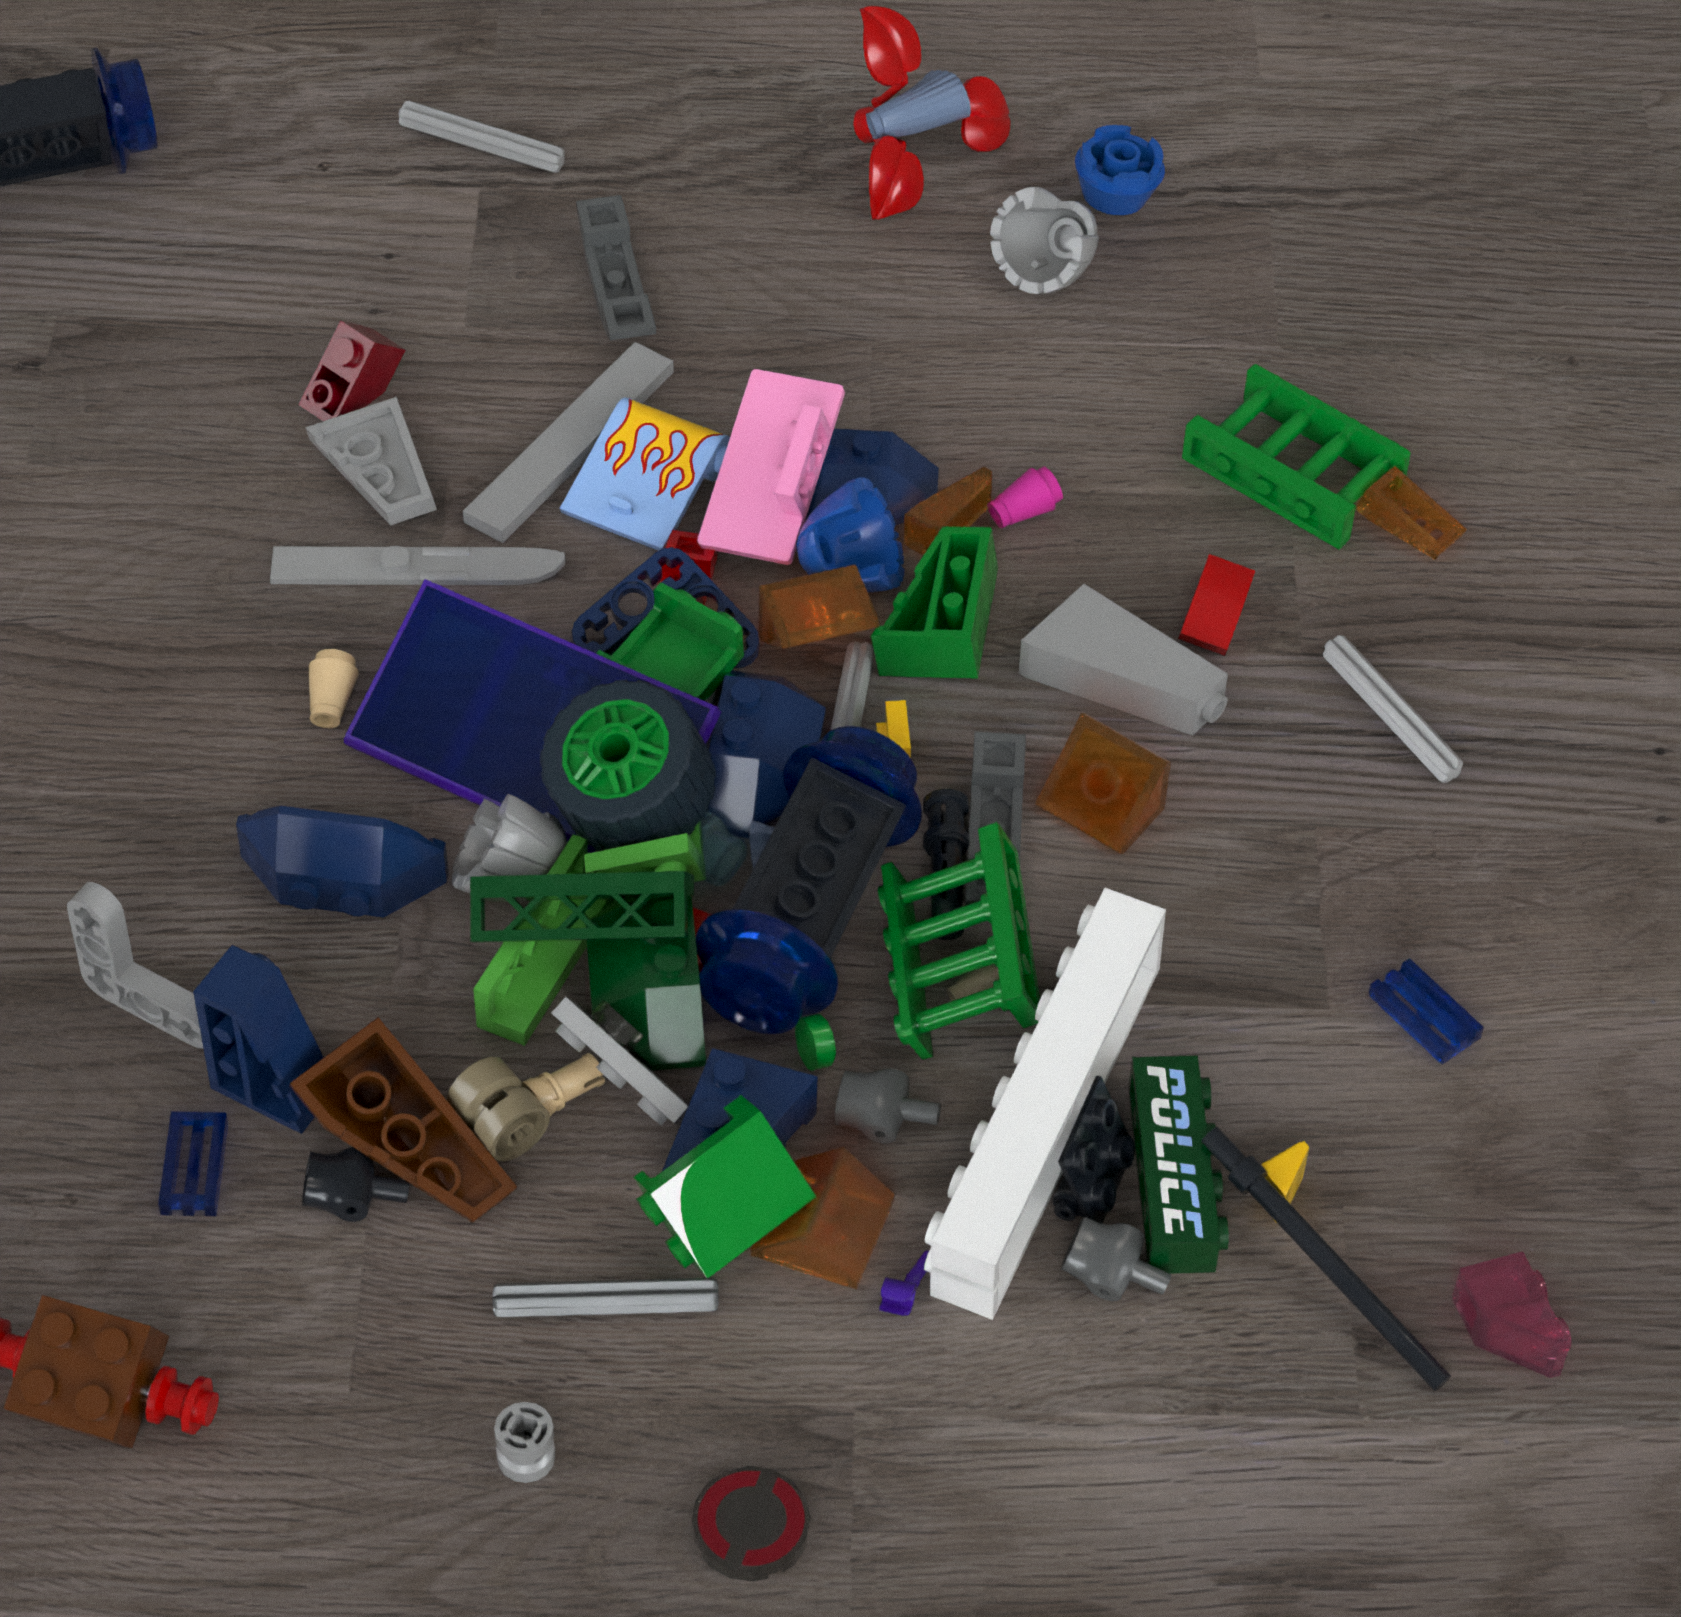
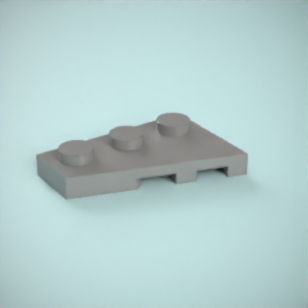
M397 397L305 427L310 441L390 525L437 510Z

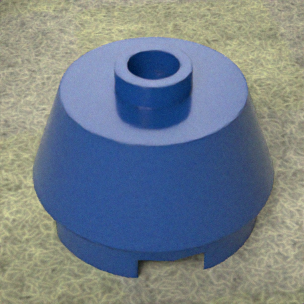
M1107 125L1095 129L1094 137L1086 141V143L1083 142L1075 156V166L1084 199L1096 210L1111 215H1128L1139 211L1160 185L1165 175L1163 150L1160 144L1153 137L1147 142L1140 137L1131 135V127L1125 125Z

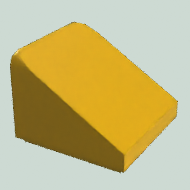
M1305 1141L1293 1145L1261 1164L1268 1171L1265 1178L1290 1204L1304 1176L1309 1146Z

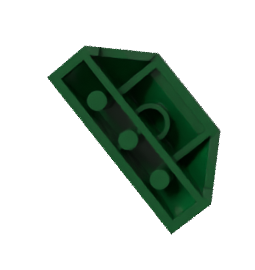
M687 897L688 938L587 940L592 1017L621 1044L640 1056V1061L652 1071L702 1067L706 1064L692 897ZM638 898L626 900L632 905ZM651 898L638 911L652 926H674V898ZM615 901L592 917L591 920L599 928L612 927L627 910ZM632 917L624 927L643 926Z

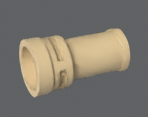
M586 1053L580 1059L551 1074L544 1072L539 1077L523 1081L522 1088H527L548 1110L551 1117L555 1111L562 1110L566 1102L595 1087L604 1085L605 1078L602 1077L603 1074L596 1068L599 1064L597 1059L592 1054Z

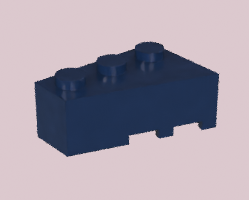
M231 945L193 991L210 1088L302 1134L315 1117L292 1090L290 1083L323 1059L324 1056L279 967L260 953L251 954Z
M712 1048L662 1171L731 1120L723 1108L740 1095L762 1112L786 1149V1142L802 1124L807 1125L817 1114L818 1076Z

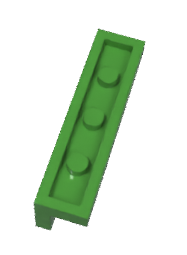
M573 834L548 874H585L584 854H588L587 839ZM597 899L585 914L591 919L616 900L604 901L603 899ZM561 900L543 901L532 915L546 929H557L573 911ZM584 900L572 901L579 906ZM579 918L571 928H586V925ZM525 920L517 930L535 928ZM587 940L503 942L473 989L477 1027L525 1046L587 948Z

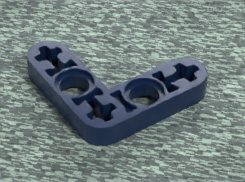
M673 547L663 548L654 553L581 614L574 622L572 628V637L575 645L593 653L601 650L610 656L613 655L654 607V593L643 580L648 579L650 585L654 586L663 577L661 569L663 565L666 564L670 568L680 565L679 580L675 581L673 578L668 577L661 583L675 590H684L695 599L703 596L712 598L718 604L717 612H725L732 616L741 625L743 636H747L745 639L747 650L744 651V657L734 668H744L752 664L757 658L760 649L758 631L750 620L685 552ZM629 593L641 594L648 602L646 609L641 614L635 616L624 614L619 609V602L623 596ZM610 610L615 621L623 628L618 630L613 622L603 632L605 639L603 644L599 645L594 640L586 644L585 630L591 627L597 632L609 623L608 615L605 612Z

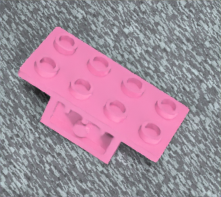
M759 369L752 370L699 532L697 542L701 548L784 565L792 563L797 548V538L805 522L845 395L842 385Z

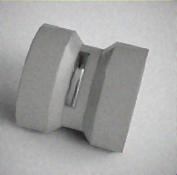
M530 1402L514 1403L503 1409L496 1418L494 1426L497 1445L496 1454L500 1470L506 1477L517 1482L528 1483L541 1479L552 1469L555 1461L554 1429L551 1416L546 1409Z

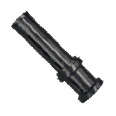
M954 789L934 790L923 799V812L928 817V830L923 835V848L931 857V873L945 869L946 863L947 868L962 863V856L967 852L970 842L969 834L964 830V817L969 812L967 796ZM942 804L946 805V812H943ZM963 885L947 890V898L946 891L932 895L931 917L963 907ZM964 929L937 939H957L963 935Z

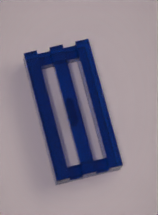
M1410 958L1402 963L1401 969L1398 972L1392 969L1386 973L1383 982L1377 979L1370 984L1368 996L1442 1065L1482 1037L1484 1027ZM1396 990L1416 1009V1014L1393 991ZM1433 1025V1026H1434L1436 1029H1438L1451 1043H1450V1044H1447V1043H1446L1438 1034H1436L1429 1026Z
M171 1111L158 1203L160 1215L172 1216V1210H182L183 1216H194L195 1210H204L205 1216H217L228 1131L226 1112ZM184 1126H193L184 1194H175ZM206 1126H213L205 1193L197 1194Z

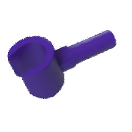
M928 1250L923 1252L910 1272L906 1274L904 1281L885 1277L881 1288L882 1301L879 1306L880 1311L901 1316H907L911 1313L916 1289L927 1272L924 1270V1266L929 1253Z

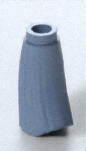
M931 70L922 80L906 92L876 107L874 111L866 113V121L873 139L883 136H892L894 138L908 136L970 117V101L964 85L954 73L946 70Z

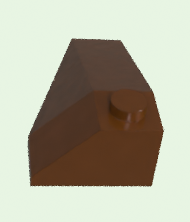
M379 1017L290 1083L292 1090L325 1130L471 1223H475L517 1190L516 1184Z

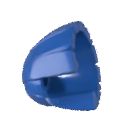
M859 477L838 487L814 509L800 530L796 543L799 563L811 578L822 585L852 592H878L898 588L901 585L900 582H903L905 571L901 566L904 564L901 542L896 540L899 537V533L894 530L896 524L891 511L885 510L888 504L878 488H873V483L869 479Z

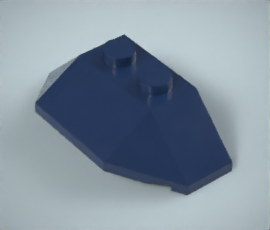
M834 428L805 521L814 509L834 490L846 482L859 477L869 479L873 483V488H878L888 504L885 510L891 511L896 525L912 520L922 512L927 514L935 511L937 508L939 468L893 432Z
M732 670L724 676L718 708L722 713L713 729L709 751L712 755L710 758L715 765L716 777L714 778L715 792L713 799L710 800L708 805V812L704 819L700 820L701 832L749 839V825L751 821L754 820L767 824L781 816L812 757L817 759L826 707L783 676Z
M276 806L260 810L253 815H240L236 822L241 857L282 905H290L303 910L313 908L344 912L351 916L367 915L384 918L446 884L448 880L446 842L436 838L427 839L417 831L387 819Z

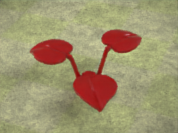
M867 6L860 9L864 29L863 50L866 65L875 81L881 85L891 87L881 96L872 98L871 103L873 106L860 108L855 113L853 125L857 137L862 142L875 143L871 151L869 163V197L872 220H879L905 212L914 207L922 196L924 177L918 157L911 152L905 151L906 142L892 136L873 139L867 125L866 113L874 111L876 107L887 102L908 84L907 72L915 71L920 66L921 45L914 26L903 15L890 8ZM983 76L967 79L963 85L969 97L971 114L970 117L961 119L962 140L968 147L978 152L995 150L1006 141L1010 133L1011 121L1008 116V105L1000 88L993 80Z

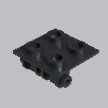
M1095 1076L1058 1160L1065 1179H1062L1052 1201L1055 1206V1215L1065 1221H1073L1076 1216H1085L1098 1223H1103L1107 1212H1110L1115 1205L1116 1191L1124 1172L1132 1165L1134 1160V1141L1129 1136L1118 1113L1117 1105L1112 1100L1101 1076Z

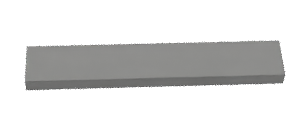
M634 342L463 510L464 523L504 543L586 461L617 403L624 397L644 403L674 373L673 360Z

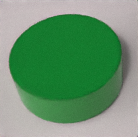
M818 1013L798 1018L795 1023V1039L799 1055L806 1068L814 1071L832 1066L836 1057V1046L828 1021Z

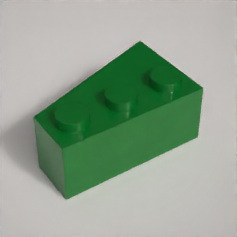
M942 526L915 567V578L905 593L900 591L894 599V610L884 625H877L871 634L879 676L978 679L998 572L992 527Z

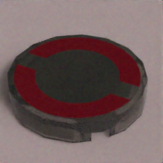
M745 1466L727 1470L706 1484L695 1501L692 1516V1533L697 1547L702 1552L703 1559L712 1569L731 1579L754 1582L768 1579V1574L776 1573L781 1569L783 1573L795 1565L807 1547L811 1516L805 1495L791 1479L773 1469Z

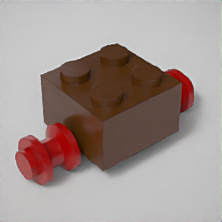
M45 1295L41 1296L31 1328L24 1337L13 1334L11 1322L0 1318V1368L13 1370V1381L3 1409L25 1418L132 1449L144 1412L147 1422L156 1425L160 1424L167 1415L181 1420L182 1432L194 1435L201 1426L208 1427L213 1421L219 1403V1394L213 1391L211 1378L198 1376L189 1385L178 1381L176 1368L165 1365L159 1370L169 1335L152 1326Z

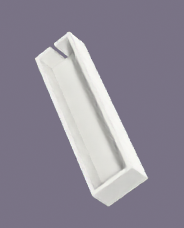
M1104 888L1096 906L1088 904L1084 909L1077 929V935L1081 937L1075 949L1067 946L1061 956L1056 972V977L1060 979L1054 991L1046 989L1042 994L1035 1014V1020L1039 1022L1033 1034L1025 1032L1018 1043L1014 1056V1063L1018 1065L1012 1077L1003 1076L996 1088L992 1101V1107L996 1108L990 1122L981 1120L978 1124L970 1145V1152L974 1154L967 1168L961 1165L957 1167L950 1182L948 1197L951 1198V1201L945 1213L936 1211L928 1226L925 1243L931 1245V1248L926 1258L924 1270L930 1272V1296L993 1320L1063 1173L1058 1160L1095 1076H1101L1104 1083H1106L1160 969L1166 909L1108 888Z

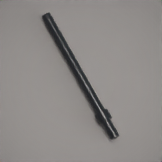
M1219 1127L1212 1129L1202 1139V1143L1230 1172L1228 1179L1243 1195L1251 1194L1434 1391L1441 1388L1451 1378L1446 1369L1265 1178L1268 1171L1254 1156L1246 1157Z

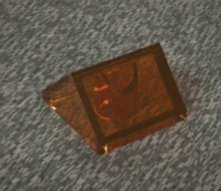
M856 564L759 586L758 632L760 641L781 649L880 627L878 616Z
M1081 713L1035 804L1116 852L1124 854L1165 809L1171 762L1086 713Z
M844 1147L793 1160L817 1197L753 1244L751 1256L857 1290L894 1203L895 1194Z

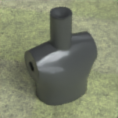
M892 1068L874 1072L845 1070L836 1101L835 1125L851 1127L861 1131L873 1142L888 1144L895 1141L903 1120L938 1125L941 1103L909 1099L910 1080L900 1070Z
M1085 1216L1075 1231L1061 1266V1270L1076 1277L1094 1295L1107 1301H1119L1131 1281L1163 1295L1171 1279V1274L1139 1260L1145 1238L1139 1229L1124 1223L1112 1225L1098 1223Z

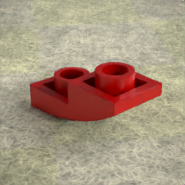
M1209 554L1178 639L1225 656L1249 592L1255 570Z

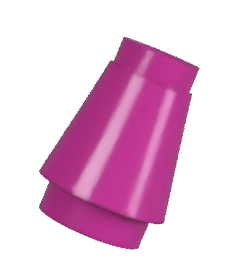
M1042 466L1037 470L1029 468L995 497L993 501L989 502L987 507L993 521L1002 529L1008 525L1055 510V504L1063 499V494L1057 479L1047 467Z

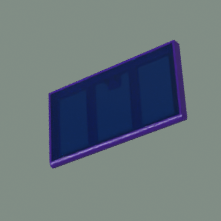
M424 579L345 734L344 744L479 806L486 799L500 807L508 794L513 795L542 814L549 812L554 815L562 824L568 842L573 834H577L548 794L549 791L543 784L540 774L542 766L539 761L547 729H550L555 721V716L561 709L564 710L573 698L588 692L594 686L602 683L604 685L613 683L615 680L627 679L633 682L638 680L650 682L652 686L664 688L670 692L675 700H679L705 744L722 712L715 705ZM588 845V853L596 852L594 847Z

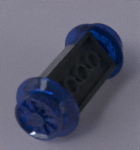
M97 47L91 48L93 68L83 70L70 69L57 75L36 79L24 78L15 83L0 85V186L111 165V151L120 175L126 174L130 154L157 149V134L152 107L138 59L109 63Z
M855 726L838 727L826 733L820 742L803 745L790 755L783 771V781L790 800L732 910L720 911L710 915L702 922L697 931V954L703 964L699 974L701 993L717 1013L742 1028L763 1034L785 1033L797 1025L801 1016L821 1012L832 1003L838 991V976L830 958L885 847H892L906 842L919 828L922 819V807L914 789L917 784L916 767L909 755L897 743L873 730Z

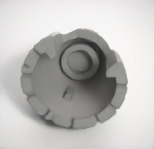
M1040 187L1024 188L1015 192L1016 195H1010L1003 202V207H999L996 211L998 216L993 218L990 235L994 238L991 241L992 254L995 262L1000 265L999 269L1005 272V277L1014 286H1019L1020 290L1027 293L1048 294L1071 285L1086 271L1098 247L1099 236L1097 235L1096 219L1090 209L1077 201H1061L1054 194Z
M510 794L505 797L500 807L484 799L473 817L475 824H469L464 835L465 840L460 844L459 849L461 851L456 855L453 865L452 885L463 892L470 893L471 876L547 875L567 844L562 824L549 812L542 814L531 805Z

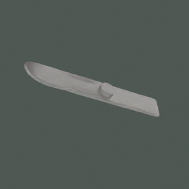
M273 546L270 583L422 585L424 579L438 585H524L538 583L554 576L565 566L566 557L564 552L557 550L524 547Z

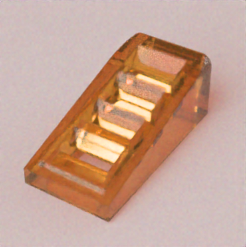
M1396 466L1369 487L1356 506V510L1366 519L1435 560L1462 537L1467 530ZM1403 509H1405V510H1407L1408 512H1410V514L1407 515V514L1403 511ZM1418 519H1421L1425 521L1426 524L1423 527H1421L1418 523H1416V521ZM1435 529L1444 533L1437 540L1430 535Z
M982 467L925 499L906 512L904 515L905 545L924 555L942 526L970 527L988 509L987 504L991 502L992 470Z

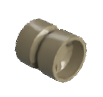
M487 1057L466 1068L451 1085L446 1097L448 1103L471 1130H474L476 1137L496 1161L506 1162L530 1150L543 1136L550 1122L548 1110L527 1088H522V1081L500 1057Z

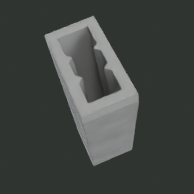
M1086 584L1080 586L1021 640L1018 673L1025 678L1192 736L1206 722H1215L1227 705L1228 699L1225 696L1228 673Z

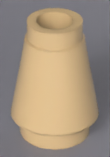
M337 649L321 650L316 654L315 659L309 663L310 721L318 727L335 728L340 725L341 717L358 679L359 671L355 667L356 660L347 652Z

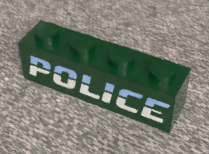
M1198 1055L1132 1057L1128 1093L1147 1264L1169 1274L1213 1273L1216 1271L1219 1250L1228 1249L1229 1230L1227 1217L1217 1216L1216 1203H1221L1223 1198L1221 1169H1212L1210 1156L1214 1155L1202 1143V1139L1216 1127L1215 1123H1206L1205 1110L1211 1109L1210 1078L1200 1076Z

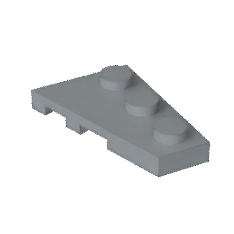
M565 997L551 1012L562 1023L555 1031L578 1052H581L587 1045L603 1059L596 1068L619 1089L628 1082L641 1093L643 1097L637 1105L659 1125L662 1126L667 1119H670L674 1124L680 1126L689 1104L645 1064L635 1059L629 1053L630 1051L600 1024H596L592 1020L593 1017L584 1008Z

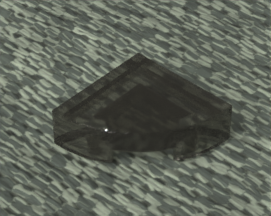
M604 999L591 1012V1018L625 1049L629 1048L632 1050L644 1036Z

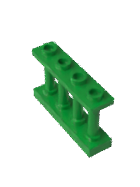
M1253 364L1247 370L1244 402L1219 426L1198 414L1186 424L1182 452L1183 460L1338 550L1350 540L1356 509L1354 503L1379 479L1396 489H1399L1406 481L1411 455L1408 449L1257 364ZM1260 412H1263L1282 423V425L1258 448H1255L1236 437V435ZM1301 434L1322 447L1296 471L1274 458ZM1340 456L1358 466L1361 470L1336 494L1314 481Z
M998 822L978 828L981 851L975 852L974 859L908 882L893 862L881 865L883 885L878 886V896L881 906L887 914L889 926L883 929V938L886 948L893 959L894 970L888 972V979L891 990L898 1000L899 1013L894 1015V1026L903 1045L910 1044L922 1060L933 1057L930 1031L1001 1008L1004 1012L1010 1010L1023 1029L1036 1025L1039 1022L1035 1020V1014L1040 1001L1018 850ZM981 878L986 883L987 893L981 895L980 901L916 923L913 902ZM985 921H989L992 925L993 936L987 938L986 944L921 965L919 944ZM995 964L998 968L999 979L993 982V987L927 1009L925 987Z

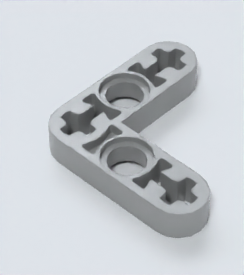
M87 882L67 903V911L80 971L86 984L103 999L191 1046L203 1048L194 994L134 962L121 903L102 885Z

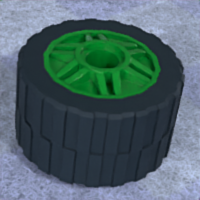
M627 679L615 680L613 683L605 685L602 683L592 687L591 690L582 695L579 694L571 700V703L564 710L561 709L555 716V721L550 729H547L543 739L544 746L543 750L540 751L539 761L542 766L540 774L543 784L549 791L548 794L577 836L587 839V846L594 847L596 852L684 833L690 835L695 830L698 822L704 819L709 810L710 800L714 797L715 765L710 758L712 755L687 711L678 699L675 700L670 692L662 687L652 686L650 682L641 680L637 682L628 681Z

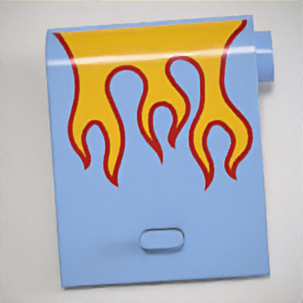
M624 397L615 406L559 509L565 515L659 551L665 548L672 530L678 528L703 479L712 482L717 480L730 436Z

